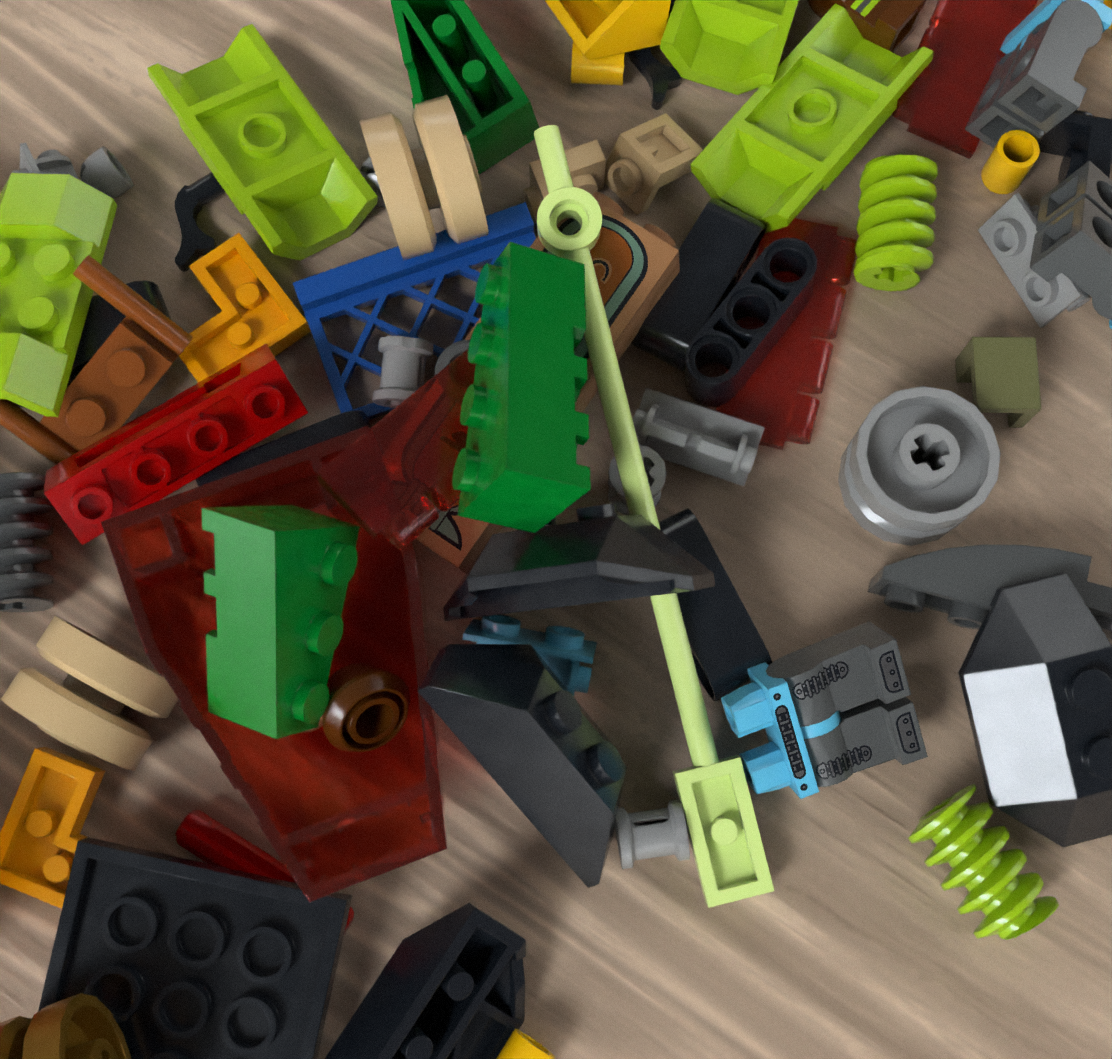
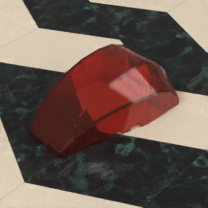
M368 426L101 522L147 657L159 675L164 676L181 702L180 707L195 730L201 732L221 762L220 768L234 789L240 791L259 820L257 824L309 902L448 848L437 713L417 692L432 665L422 564ZM294 505L360 526L356 543L358 554L357 567L353 577L348 582L341 615L343 634L339 645L334 650L329 678L347 665L368 663L398 675L406 683L410 691V707L407 719L402 729L391 741L371 751L348 752L340 750L330 743L324 733L323 726L311 732H300L275 739L208 712L206 633L213 629L217 630L216 597L204 593V572L210 568L215 569L214 533L202 530L201 508Z

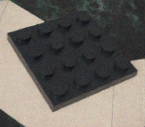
M90 837L79 840L38 1011L47 1005L80 993L97 997L111 1011L121 1029L131 1059H317L352 895Z

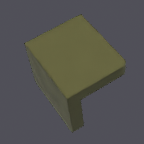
M972 337L955 359L956 383H972L973 404L981 413H1007L1009 428H1023L1041 410L1036 337Z

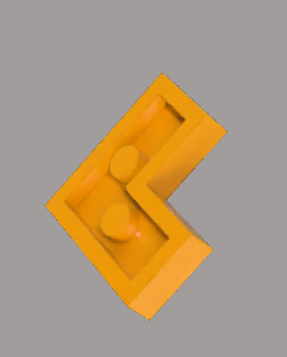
M237 233L189 265L194 276L221 310L220 313L189 333L194 338L179 355L197 382L204 380L266 343L275 357L311 332L306 319L240 233Z
M48 747L34 749L0 831L1 884L62 909L77 842L88 838L80 833L105 770Z

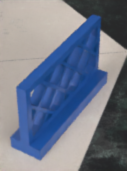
M526 202L487 215L486 220L489 230L487 236L457 244L449 237L447 230L436 233L437 242L434 252L403 261L399 246L293 282L340 413L354 410L363 411L366 413L368 420L399 410L375 403L353 409L346 391L356 366L381 377L382 367L361 358L375 328L392 336L419 338L418 336L431 309L434 308L463 322L453 343L465 339L470 326L474 327L480 319L475 316L481 304L476 303L474 298L467 313L436 298L445 280L448 278L462 275L477 282L480 272L474 269L483 267L486 263L493 265L509 242L530 248L536 237L534 234V223ZM433 284L429 294L417 290ZM405 295L423 303V307L410 333L380 320V316L389 299ZM375 304L371 315L360 310ZM346 314L366 323L353 352L350 353L328 342L322 322ZM433 344V355L439 357L445 349ZM334 356L347 361L342 375H340ZM435 381L424 384V394H427Z

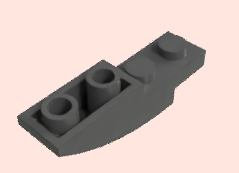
M988 544L946 548L915 555L884 566L870 580L867 591L884 596V604L891 608L917 613L922 612L923 607L947 613V621L954 625L979 630L992 608L990 604L998 588L1057 573H1067L1106 637L1112 640V588L1087 581L1092 556L1069 551L1026 545Z

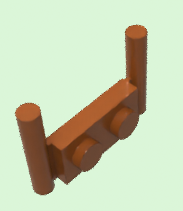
M90 255L81 262L73 275L126 317L68 386L58 417L44 416L39 422L15 403L6 399H0V425L55 465L121 428L194 338Z

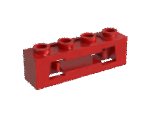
M266 343L46 470L44 494L81 545H84L308 414V411Z

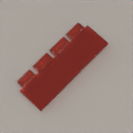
M938 0L929 20L930 27L926 28L917 48L919 49L924 46L934 51L933 60L897 100V109L891 115L909 124L906 131L970 159L977 148L980 138L964 129L996 64L1006 55L1000 51L1005 37L1035 9L1038 0Z
M794 218L787 227L765 233L760 241L756 259L775 240L781 238H797L802 240L813 249L817 258V269L812 295L806 307L736 396L728 403L716 408L718 412L765 427L759 445L783 450L785 441L803 445L810 444L820 401L812 396L799 394L797 391L810 394H821L823 392L834 346L828 341L811 338V336L822 339L836 338L847 291L840 286L850 283L856 258L855 244L857 241L849 237L837 235L838 227ZM785 271L773 275L782 282L792 283L800 279L796 274ZM746 316L740 318L739 321L740 327L750 330L764 325L756 317Z
M468 349L322 467L314 476L373 539L382 532L392 545L400 550H404L438 520L439 514L436 508L446 512L459 501L461 491L453 489L452 476L458 454L462 448H466L468 426L461 425L460 411L464 395L468 387L474 382L476 364L468 362Z

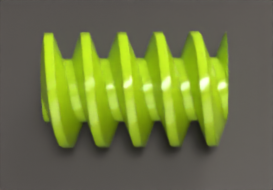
M897 154L874 158L865 165L859 181L861 195L858 200V209L860 216L856 225L859 237L855 244L857 260L853 270L856 281L863 286L882 291H907L917 286L921 281L917 273L929 269L934 263L932 252L926 248L930 247L935 241V233L928 226L936 219L935 208L930 205L937 197L936 186L931 183L938 176L936 162L923 156Z
M972 784L946 798L919 819V824L908 839L912 844L931 839L934 841L936 846L924 861L927 867L944 863L950 864L952 870L940 886L944 891L965 886L969 893L957 907L960 915L980 910L983 912L985 917L974 930L973 934L979 939L998 934L1001 939L1009 940L1043 923L1055 912L1059 903L1052 896L1037 897L1044 885L1043 879L1038 873L1018 874L1027 861L1026 855L1021 849L1000 851L1010 837L1009 831L1005 826L997 825L983 828L993 814L990 804L980 802L966 805L976 791V784Z

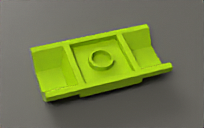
M675 0L661 40L660 49L680 76L693 82L735 95L757 89L761 85L772 84L799 0Z
M835 3L778 66L773 83L761 85L690 164L691 172L711 198H715L766 224L765 233L787 227L820 189L825 191L897 109V100L933 60L934 51L923 46L901 57L862 37L846 9Z
M253 24L245 26L240 30L223 57L183 74L159 63L147 68L148 76L178 117L180 127L240 214L247 216L272 254L301 261L350 237L376 206L378 200L376 193Z
M11 173L0 194V399L9 400L46 417L59 416L94 292L77 279L73 273L88 255L102 264L118 207L112 197L70 174Z

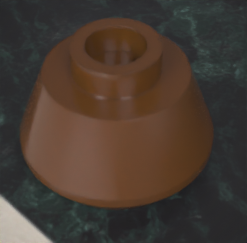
M353 663L339 669L328 679L329 701L322 715L324 733L333 746L348 752L371 751L391 741L402 729L410 707V691L406 683L398 675L368 663Z

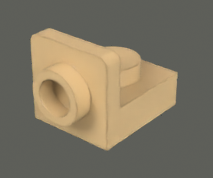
M666 113L619 135L605 165L604 183L635 214H640L648 210L660 187L691 172L690 164L703 149Z
M597 139L564 150L575 187L583 189L591 195L597 192V190L604 188L606 159ZM540 159L529 163L530 187L523 189L524 200L534 224L537 223L538 208L542 200L549 194Z

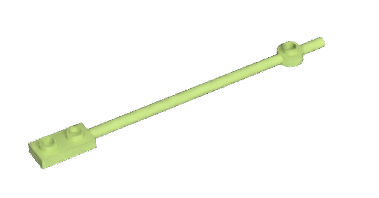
M557 125L543 126L533 133L549 193L542 200L538 208V236L543 246L552 254L582 263L585 266L586 331L584 336L629 515H642L661 530L590 250L595 246L600 237L602 212L598 202L590 193L573 186L559 127ZM565 218H572L579 222L581 229L574 235H565L558 230L557 225ZM677 593L650 596L693 765L675 770L673 775L679 799L682 803L705 903L710 908L773 892L774 887L741 757L735 755L723 759L718 758Z

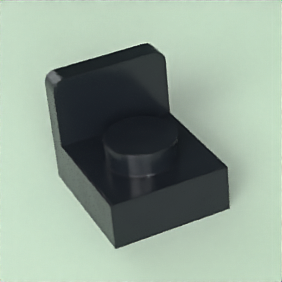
M1075 110L1049 132H1044L1043 136L1037 140L1040 152L1064 156L1058 175L1059 183L1089 160L1110 179L1112 119L1097 117L1087 111Z

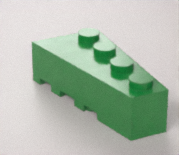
M509 242L493 265L486 263L483 266L476 285L475 301L476 303L483 304L481 323H478L474 328L468 348V362L476 364L474 382L468 387L461 406L460 423L461 425L468 426L466 448L461 449L455 462L452 486L454 490L460 491L457 516L536 533L591 490L590 467L576 464L578 444L584 445L589 439V414L575 411V403L580 391L588 380L587 359L574 355V349L580 344L586 331L585 266L576 261Z

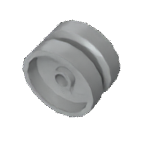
M920 386L895 391L873 406L841 456L838 483L845 507L862 528L883 541L913 546L937 541L961 524L968 515L985 502L998 480L1001 453L993 427L974 404L952 391Z

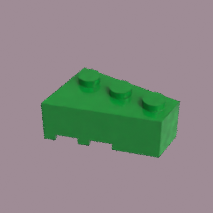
M391 0L402 57L411 85L413 108H415L417 103L444 95L449 97L462 135L465 134L467 136L478 174L486 171L535 139L533 133L540 127L530 100L464 0Z
M294 505L201 508L202 530L214 533L215 569L210 568L204 572V593L216 597L217 630L213 629L206 633L208 712L275 739L317 728L329 701L327 683L334 650L339 645L343 634L341 615L348 582L353 577L357 567L358 554L356 543L360 526Z

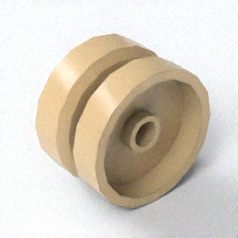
M447 95L415 104L412 117L420 147L412 150L409 148L400 119L392 112L359 121L403 261L434 252L437 237L429 210L435 208L440 209L447 233L457 244L487 236L489 233L480 196L483 190L477 166L467 136L465 134L462 135L456 114Z
M55 615L36 644V647L41 657L68 673L66 679L62 680L35 667L21 668L1 700L11 709L37 724L39 729L60 742L87 755H95L119 767L135 771L153 741L147 728L122 713V709L126 705L152 718H167L185 688L130 655Z

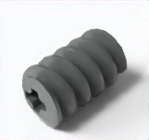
M13 472L0 474V611L2 612L45 611L52 608L54 604L53 600L34 596V589L53 584V575L34 571L35 564L53 559L52 550L34 546V540L53 535V526L34 521L35 515L53 511V505L48 499L34 497L35 491L44 490L45 476L38 473Z

